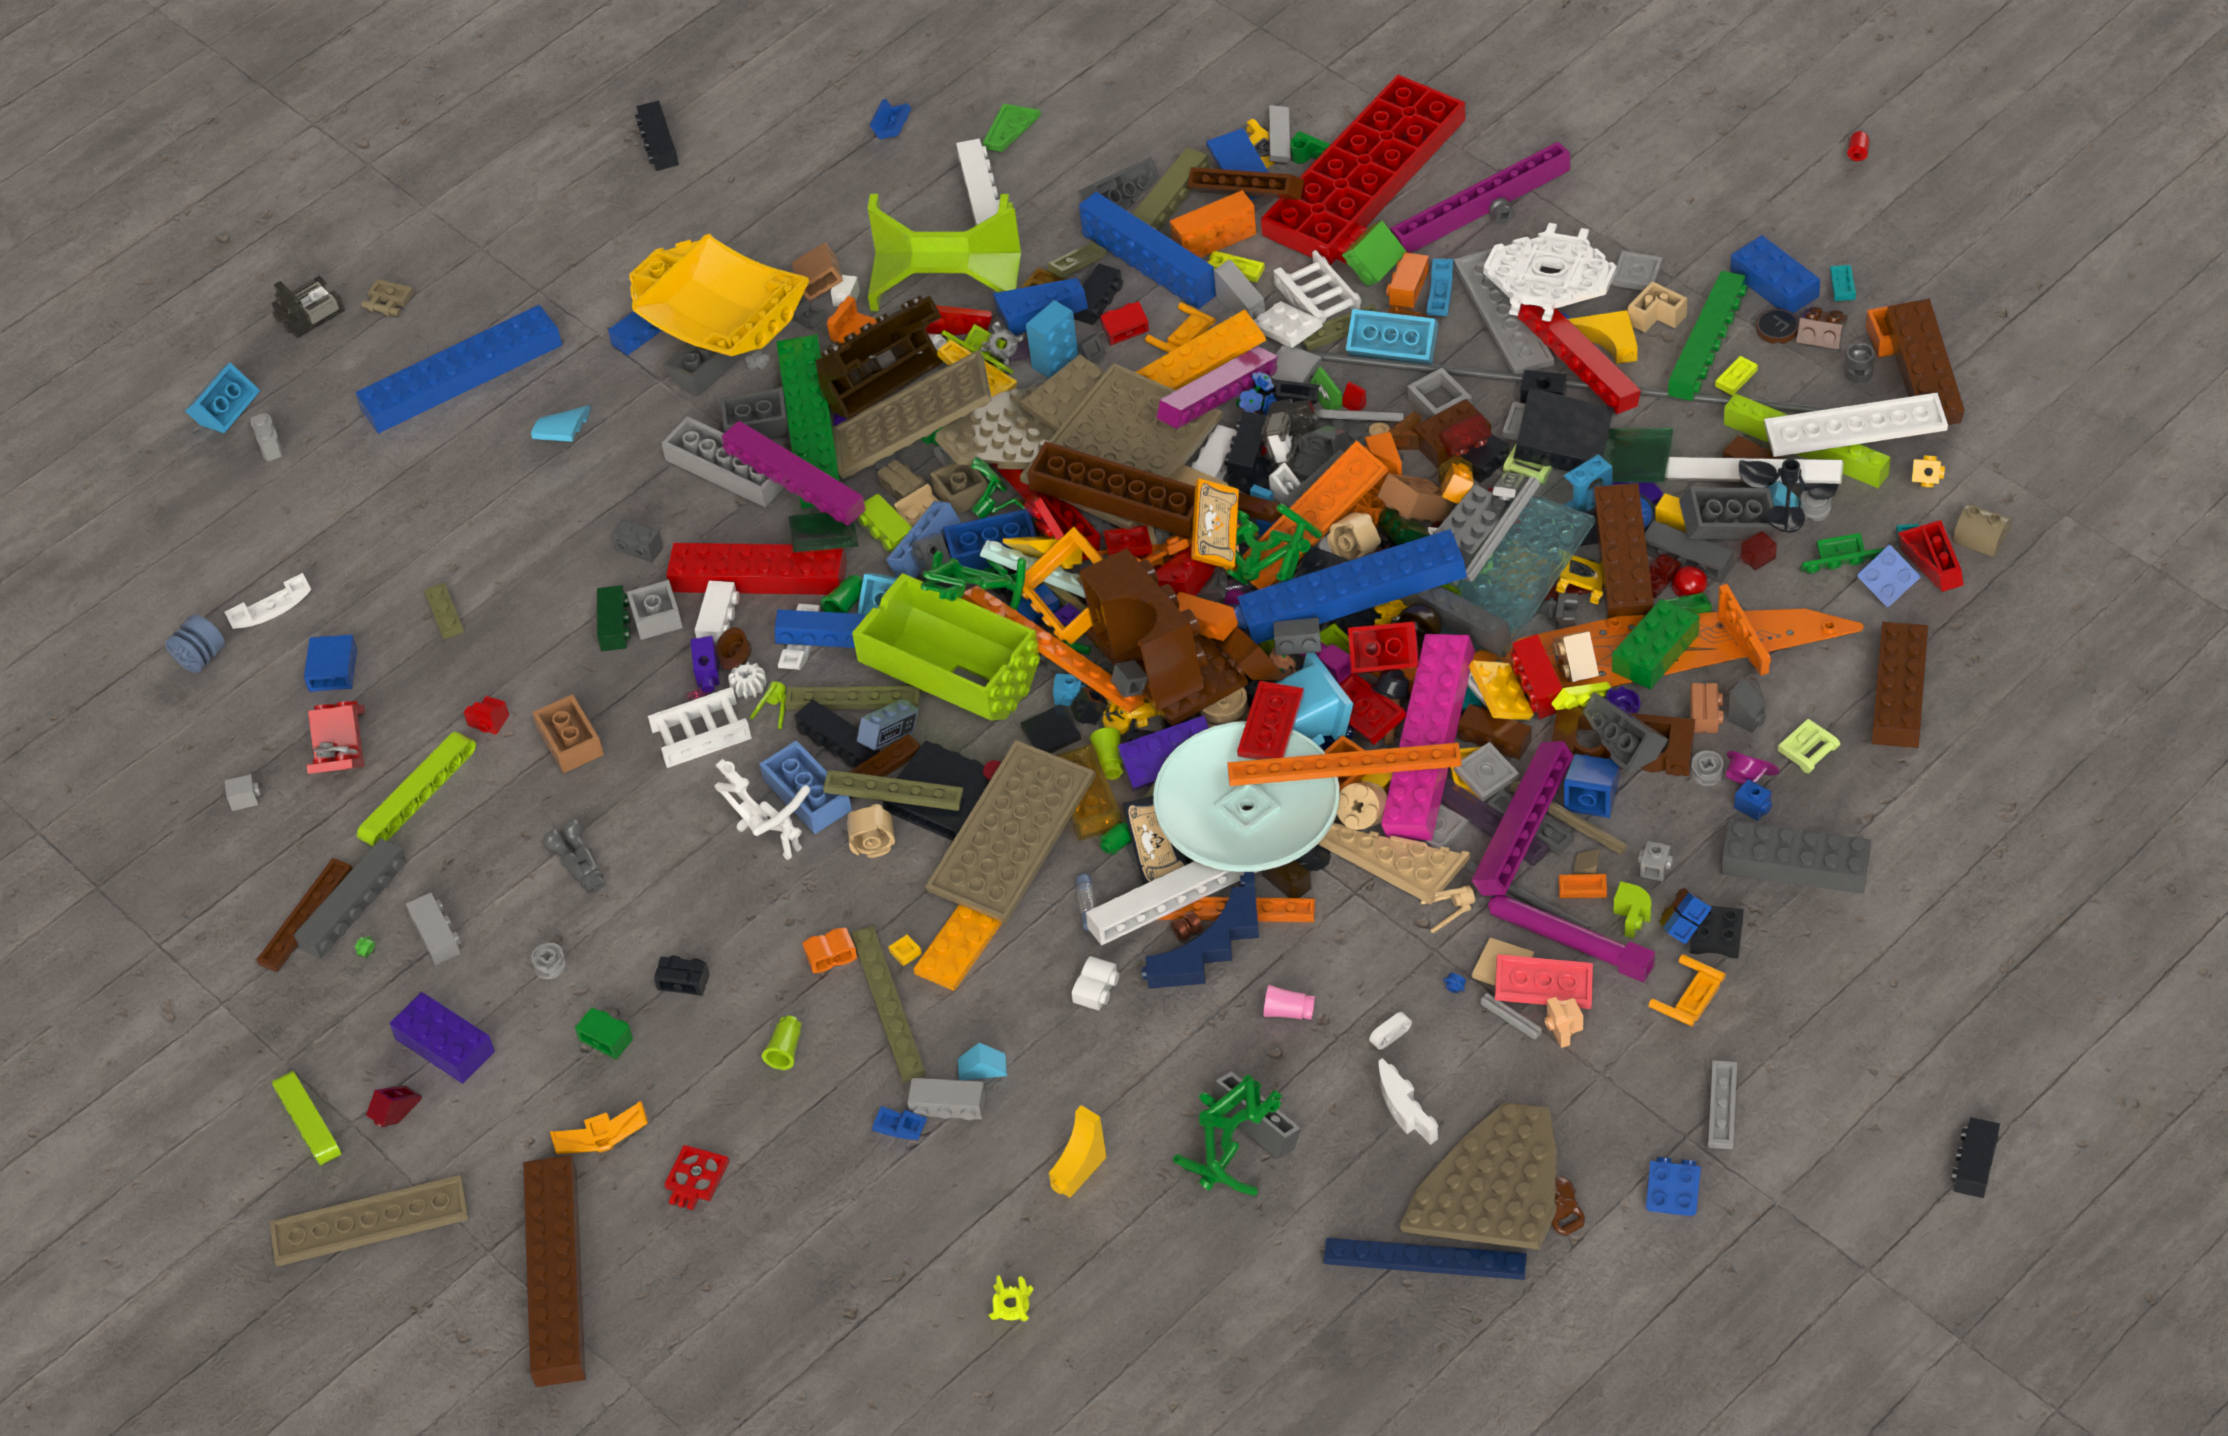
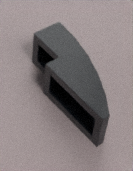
M1276 380V385H1273L1274 387L1269 391L1260 388L1257 392L1263 396L1262 402L1265 401L1267 395L1272 393L1274 398H1276L1277 407L1301 408L1318 402L1319 385Z

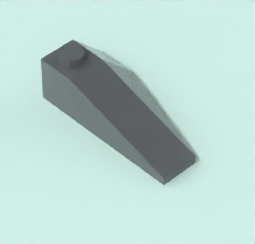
M1151 157L1091 184L1079 190L1083 201L1095 192H1098L1127 211L1159 174Z

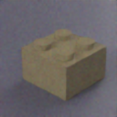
M954 462L930 473L933 492L941 502H949L957 515L970 510L982 497L988 486V482L979 470L971 468V465H961Z

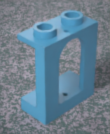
M1599 454L1564 475V478L1573 485V499L1564 504V511L1570 514L1594 510L1592 500L1594 487L1587 490L1589 485L1597 478L1602 479V486L1612 485V466Z

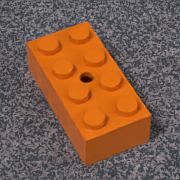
M1241 190L1170 220L1172 240L1199 258H1202L1213 251H1218L1256 235L1254 204L1244 191Z

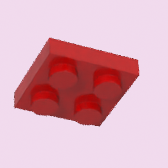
M1147 525L1134 526L1130 530L1126 528L1103 530V537L1109 556L1126 548L1133 556L1137 557L1153 553Z

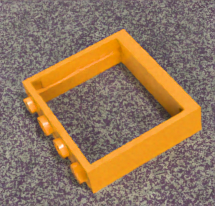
M1075 527L1025 572V582L1022 591L1025 599L1028 600L1030 598L1033 601L1030 604L1031 607L1038 614L1042 612L1044 615L1042 620L1050 628L1052 626L1055 628L1053 633L1061 641L1065 639L1071 645L1092 626L1088 607L1065 627L1034 589L1079 547L1093 564L1103 560L1100 554Z

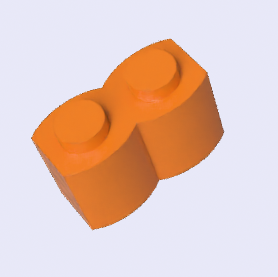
M836 928L825 935L812 936L802 943L804 954L813 973L825 972L834 966L845 965L857 959L856 949L847 928Z

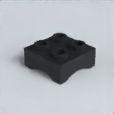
M1711 906L1712 909L1700 925L1695 923L1698 928L1691 937L1690 954L1717 953L1729 958L1738 959L1744 909Z

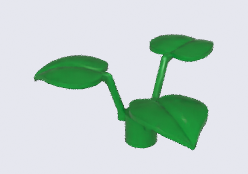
M975 457L972 460L971 468L980 470L990 480L982 497L971 508L978 517L983 519L991 512L996 514L997 511L1012 503L1025 509L1023 506L1025 502L1016 498L995 507L997 502L991 495L997 486L1004 492L1007 491V487L986 462L979 457Z

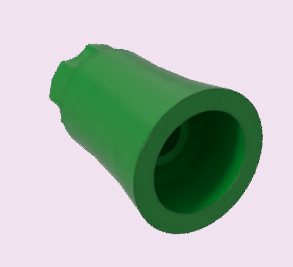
M850 575L847 579H844L838 587L821 599L820 605L824 612L849 613L860 598L863 579L857 575Z

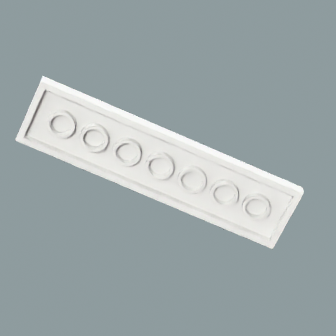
M1938 393L1764 419V426L1773 457L1947 431L1948 428Z

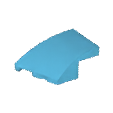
M590 405L541 417L537 420L531 431L532 439L573 442L576 432H580L582 423L587 422L591 410Z

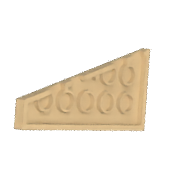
M1335 823L1332 824L1325 837L1318 843V845L1430 905L1437 898L1434 896V893L1443 891L1470 859V852H1452L1450 848L1442 846L1438 849L1429 847L1424 842L1396 836L1387 838L1379 836L1377 832H1359L1356 829H1349L1345 825Z

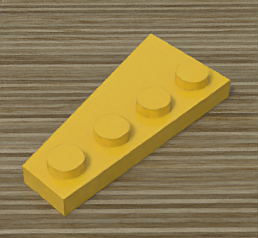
M950 339L938 349L937 356L949 366L972 354V352ZM984 361L991 398L1001 392L1016 388L1017 381Z

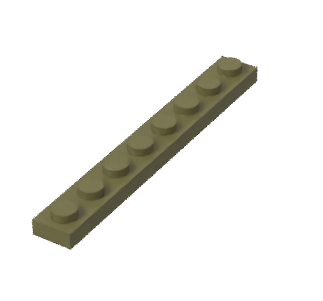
M874 926L851 932L902 1082L926 1076Z

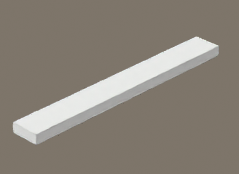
M1670 457L1667 478L1668 480L1743 482L1739 475V460L1766 462L1773 465L1778 473V468H1782V463L1787 459ZM1794 459L1800 463L1804 483L1841 484L1844 464L1842 460Z

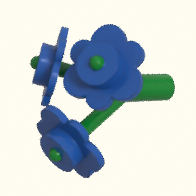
M1253 373L1252 378L1257 386L1248 392H1241L1240 399L1236 400V406L1244 408L1246 412L1251 413L1255 410H1260L1261 406H1263L1264 415L1270 416L1277 407L1274 394L1267 395L1265 401L1262 402L1263 396L1257 392L1260 388L1265 391L1274 387L1271 383L1272 380L1265 373Z

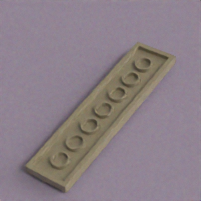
M458 1175L270 1221L274 1262L278 1267L469 1220L462 1177Z

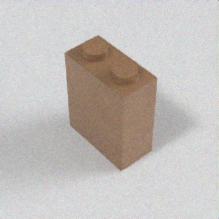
M826 242L791 262L794 274L809 278V283L803 293L809 301L843 281L837 256Z

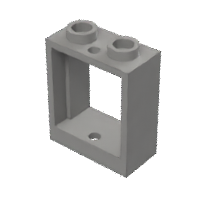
M1443 368L1431 372L1429 375L1407 386L1408 401L1425 419L1442 412L1464 399H1467L1472 404V397ZM1443 386L1455 399L1436 409L1423 395Z

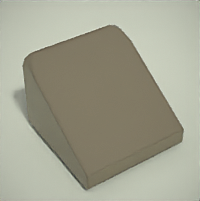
M1596 849L1578 853L1573 874H1597L1600 850Z

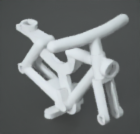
M723 759L718 762L716 767L725 775L724 779L727 783L718 782L714 787L743 818L737 824V830L743 832L750 827L755 836H759L768 830L783 832L781 834L784 850L783 856L787 860L792 858L789 840H791L793 848L797 852L800 851L802 846L799 844L798 837L802 831L798 827H793L790 815L809 794L810 787L804 785L793 800L778 812L765 801L761 802L760 805L753 801L746 791L749 780L742 778L735 771V766L732 762H725ZM728 792L737 793L744 802L739 805Z

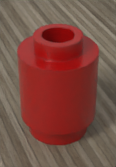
M1854 132L1849 138L1847 155L1853 161H1863L1868 156L1870 139L1865 132Z

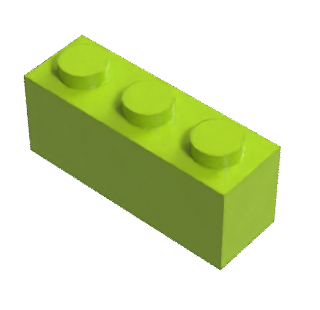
M876 494L864 501L866 511L857 519L863 527L866 526L875 539L878 538L882 542L886 551L893 552L912 527L879 494Z

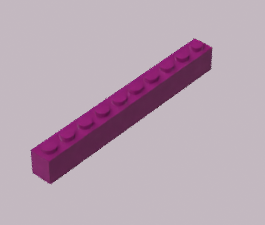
M1556 142L1391 227L1390 231L1407 253H1412L1489 213V206L1495 199L1505 198L1509 203L1570 171V152L1561 143Z

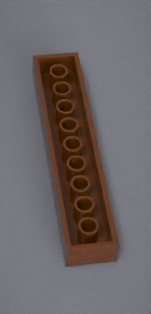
M572 1155L523 1162L530 1373L536 1387L586 1380L577 1170Z

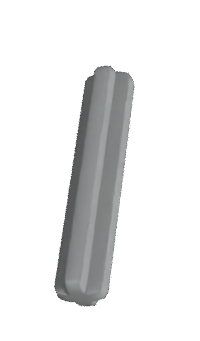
M1486 993L1481 998L1482 1006L1531 1038L1538 1039L1542 1034V1027L1504 1002L1494 1000L1495 996Z

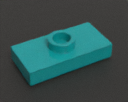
M1851 265L1830 266L1834 301L1856 300Z

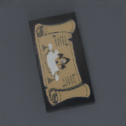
M1154 796L1122 803L1143 885L1186 866L1183 853L1167 839L1158 824L1154 809Z

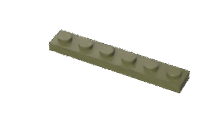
M914 686L787 687L785 706L786 710H801L814 699L829 710L881 709L901 699L907 700L911 705L919 708L921 690Z
M828 770L824 783V793L957 811L960 809L963 797L962 787Z

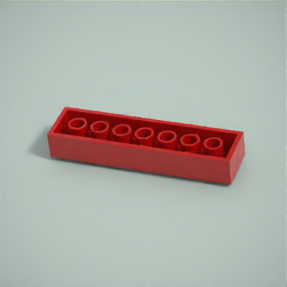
M673 543L666 576L672 592L706 593L709 581L734 582L736 591L740 594L828 595L844 580L847 560L844 545Z

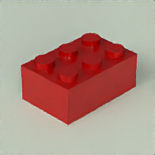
M1538 634L1512 643L1513 652L1510 653L1512 660L1511 668L1515 676L1519 675L1520 687L1523 693L1528 695L1530 699L1528 703L1533 713L1536 712L1539 720L1556 714L1557 710L1551 703L1563 688Z

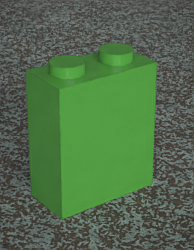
M1381 220L1371 225L1342 256L1359 276V279L1368 287L1379 282L1398 260L1403 257L1404 252L1407 253V251Z

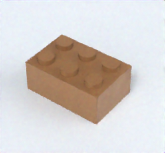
M1388 473L1377 496L1384 501L1383 504L1386 507L1398 510L1399 515L1408 520L1415 518L1419 521L1426 519L1433 523H1436V521L1444 522L1454 506V502L1442 497L1441 488L1428 479Z
M573 694L532 712L537 730L563 774L604 755L598 735Z

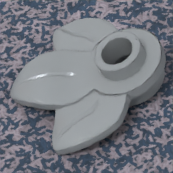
M320 742V746H315L313 750L317 752V756L335 757V752L357 753V750L348 746L333 747V743Z

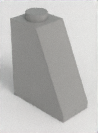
M1230 259L1214 270L1216 298L1219 302L1236 314L1245 309L1253 320L1265 312L1264 298Z

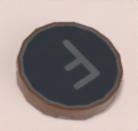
M1767 310L1757 319V334L1768 343H1787L1798 334V319L1792 312L1787 310Z

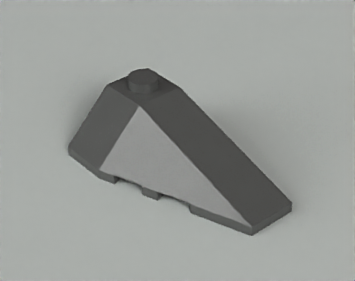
M1596 692L1592 694L1583 710L1592 728L1601 737L1603 746L1609 750L1613 762L1629 773L1656 760L1668 740L1656 730Z

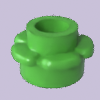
M370 936L361 937L355 945L357 956L367 958L372 953L376 942L371 940Z

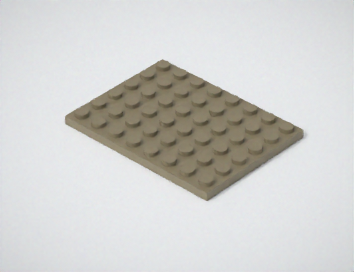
M1113 363L1048 442L1173 479L1220 421L1222 411L1214 408L1176 429L1157 419L1160 399L1175 392V390ZM1035 458L1020 475V481L1028 485V471ZM1060 499L1121 528L1130 530L1138 523Z

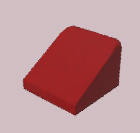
M1349 381L1342 397V406L1348 410L1361 411L1366 406V390Z

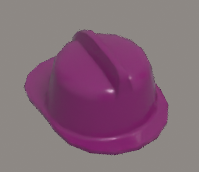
M1736 751L1727 752L1730 763L1726 771V777L1736 783L1743 785L1748 779L1756 783L1763 775L1775 776L1780 772L1777 766L1768 761L1749 757Z

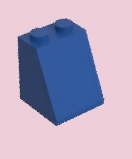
M1575 754L1564 781V808L1574 813L1610 818L1620 779V766L1610 758L1605 759Z

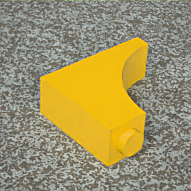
M1628 310L1568 319L1591 342L1602 346L1610 352L1616 364L1637 361L1638 346Z
M1082 1105L1075 1111V1123L1070 1140L1063 1154L1049 1172L1052 1189L1058 1194L1063 1193L1069 1198L1107 1158L1101 1118Z

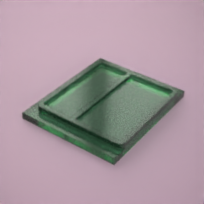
M1609 428L1603 459L1612 466V482H1665L1673 443V428Z
M828 513L788 517L793 552L858 547L854 521L847 526L841 521H836Z

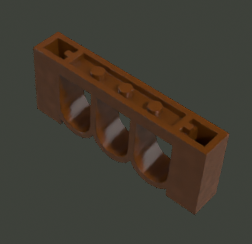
M1573 707L1571 709L1557 710L1552 742L1564 741L1573 756L1579 754L1611 759L1609 750L1602 743L1595 748H1585L1578 744L1579 729L1595 731L1583 713L1584 708ZM1629 713L1664 737L1669 738L1667 749L1659 754L1656 760L1644 765L1641 769L1651 773L1666 770V774L1689 776L1695 735V719Z

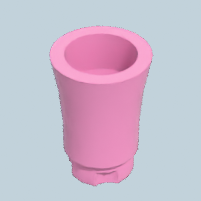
M1268 984L1263 1017H1283L1300 1020L1304 1018L1312 1020L1315 996H1306L1305 993L1293 992Z

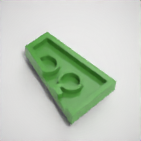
M1003 103L983 141V146H986L987 150L1003 152L1041 117V111Z

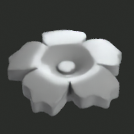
M756 351L752 356H746L747 368L754 371L765 369L767 363L770 362V356L762 355L761 351Z

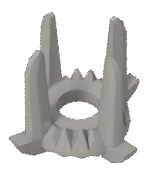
M996 322L992 325L994 332L990 335L988 343L983 342V347H980L981 352L990 351L995 358L1003 359L1004 364L1008 365L1009 357L1015 353L1018 342L1023 341V336L1016 337L1014 333L1010 330L1002 329L1000 323ZM1000 338L1007 340L1008 344L1004 349L997 348L996 343Z

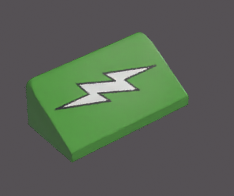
M1319 367L1310 384L1319 385L1318 401L1324 409H1341V391L1323 368Z

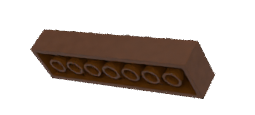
M1047 441L1043 444L1028 471L1030 490L1188 538L1193 534L1195 486Z

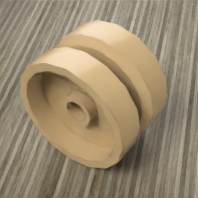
M1243 687L1201 710V716H1205L1208 727L1212 728L1226 723L1246 721L1250 712L1247 692Z

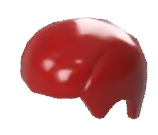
M1684 566L1678 569L1671 582L1672 590L1678 597L1703 593L1708 585L1707 576L1704 571L1694 566Z

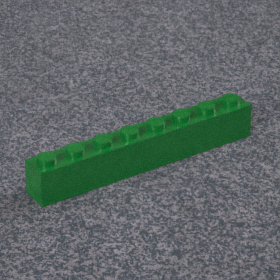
M1721 270L1669 378L1668 396L1693 401L1696 393H1700L1702 380H1706L1709 373V365L1713 366L1715 353L1721 349L1722 338H1726L1728 334V325L1733 324L1735 311H1739L1741 306V298L1747 294L1746 276Z

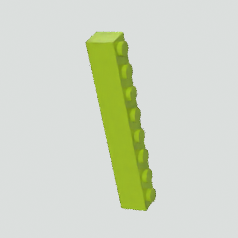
M1735 393L1724 408V425L1769 443L1764 419L1787 416V414ZM1861 444L1796 453V455L1808 460H1842L1844 463L1842 474L1878 489L1889 475L1890 456Z

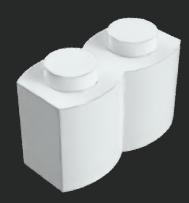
M1090 956L1073 987V1003L1098 1011L1103 1004L1106 1005L1110 998L1109 990L1112 986H1116L1119 980L1116 964Z

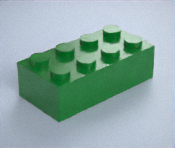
M1660 599L1612 653V672L1651 690L1698 637L1700 616Z

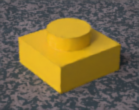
M905 935L888 947L889 952L902 966H905L922 954L921 948L908 935Z

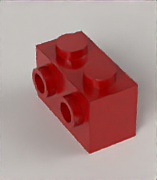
M1139 301L1128 303L1122 308L1109 310L1100 315L1101 326L1110 346L1149 332V322Z

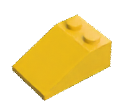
M1048 536L1003 538V543L1021 551L1024 555L1040 559L1061 538L1058 540ZM1079 547L1059 567L1071 569L1073 564H1082V549Z

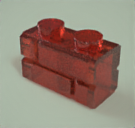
M1481 413L1459 422L1438 434L1449 457L1456 455L1459 458L1469 453L1468 448L1475 446L1477 449L1487 444L1486 439L1491 437V432L1485 424L1486 422Z

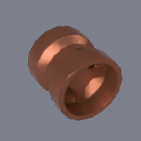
M1193 911L1187 912L1182 919L1177 918L1171 922V928L1181 942L1188 940L1190 935L1203 931L1202 923Z

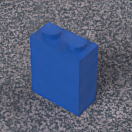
M353 635L309 638L304 674L309 692L352 689L357 656V646Z

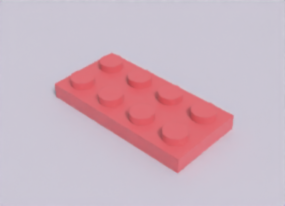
M1497 954L1494 1000L1547 1005V1000L1554 997L1559 1001L1574 998L1579 1008L1591 1009L1593 963Z

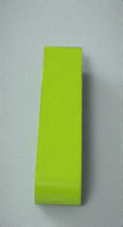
M292 1070L271 1081L277 1095L319 1166L341 1156L342 1154L337 1143L294 1071Z

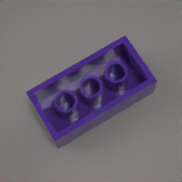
M1205 716L1118 745V753L1132 792L1155 784L1158 773L1169 755L1187 739L1209 729Z
M423 992L389 1023L395 1040L462 1084L495 1052L488 1034Z

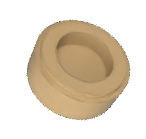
M1382 422L1374 423L1369 427L1370 435L1390 432L1389 426Z

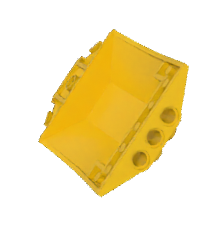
M711 233L704 235L695 242H691V239L676 243V247L664 250L663 247L655 249L629 274L633 302L632 309L634 312L654 326L684 342L728 356L762 349L792 320L793 314L809 283L808 277L761 264L732 250L713 238Z

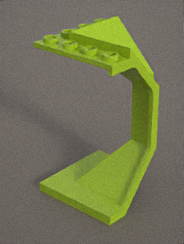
M870 194L868 214L875 247V258L868 293L870 311H879L881 294L913 273H965L996 292L1016 289L1021 249L1013 202H1010L1009 194H1000L999 208L995 215L964 232L911 231L881 211L878 194Z

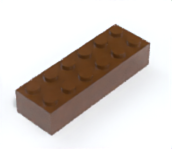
M1930 298L1888 306L1884 319L1908 397L1938 393L1948 425L1961 423L1965 410Z
M1639 484L1594 486L1592 500L1607 619L1617 616L1647 615L1653 608L1654 603Z
M1882 621L1872 744L1911 748L1919 747L1928 625Z

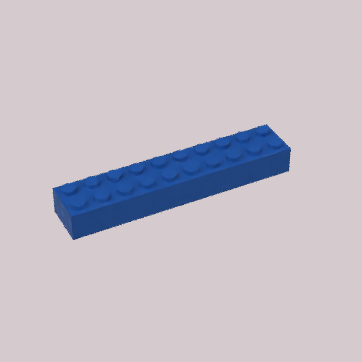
M539 304L355 393L360 409L379 434L562 346L557 326Z
M1451 529L1237 597L1250 638L1258 644L1274 639V622L1319 618V624L1466 578L1467 574L1464 559Z

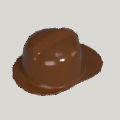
M737 627L726 630L720 636L716 647L720 664L725 670H732L742 663H747V659L752 651L751 643L746 638L745 633Z

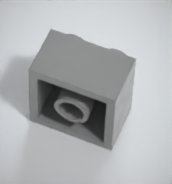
M669 580L627 592L640 640L683 628Z

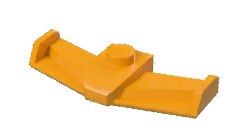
M639 1101L636 1105L610 1120L608 1113H604L584 1120L586 1129L550 1131V1136L556 1154L593 1151L602 1153L613 1149L616 1143L648 1124V1118L643 1102Z

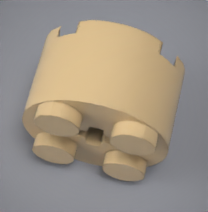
M1350 513L1333 524L1327 536L1328 544L1333 554L1350 561L1367 556L1381 543L1376 527L1372 523V518L1367 513Z
M1362 781L1350 784L1340 791L1337 815L1347 828L1360 830L1382 822L1387 794L1381 786L1369 781Z
M873 804L870 807L852 811L848 814L849 847L854 854L860 856V853L867 854L868 858L885 855L891 850L892 844L895 843L893 818L881 805Z

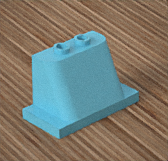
M1315 652L1306 653L1303 669L1275 683L1304 688V696L1293 730L1307 738L1316 737L1320 734L1322 736L1331 735L1336 741L1342 735H1346L1353 703Z

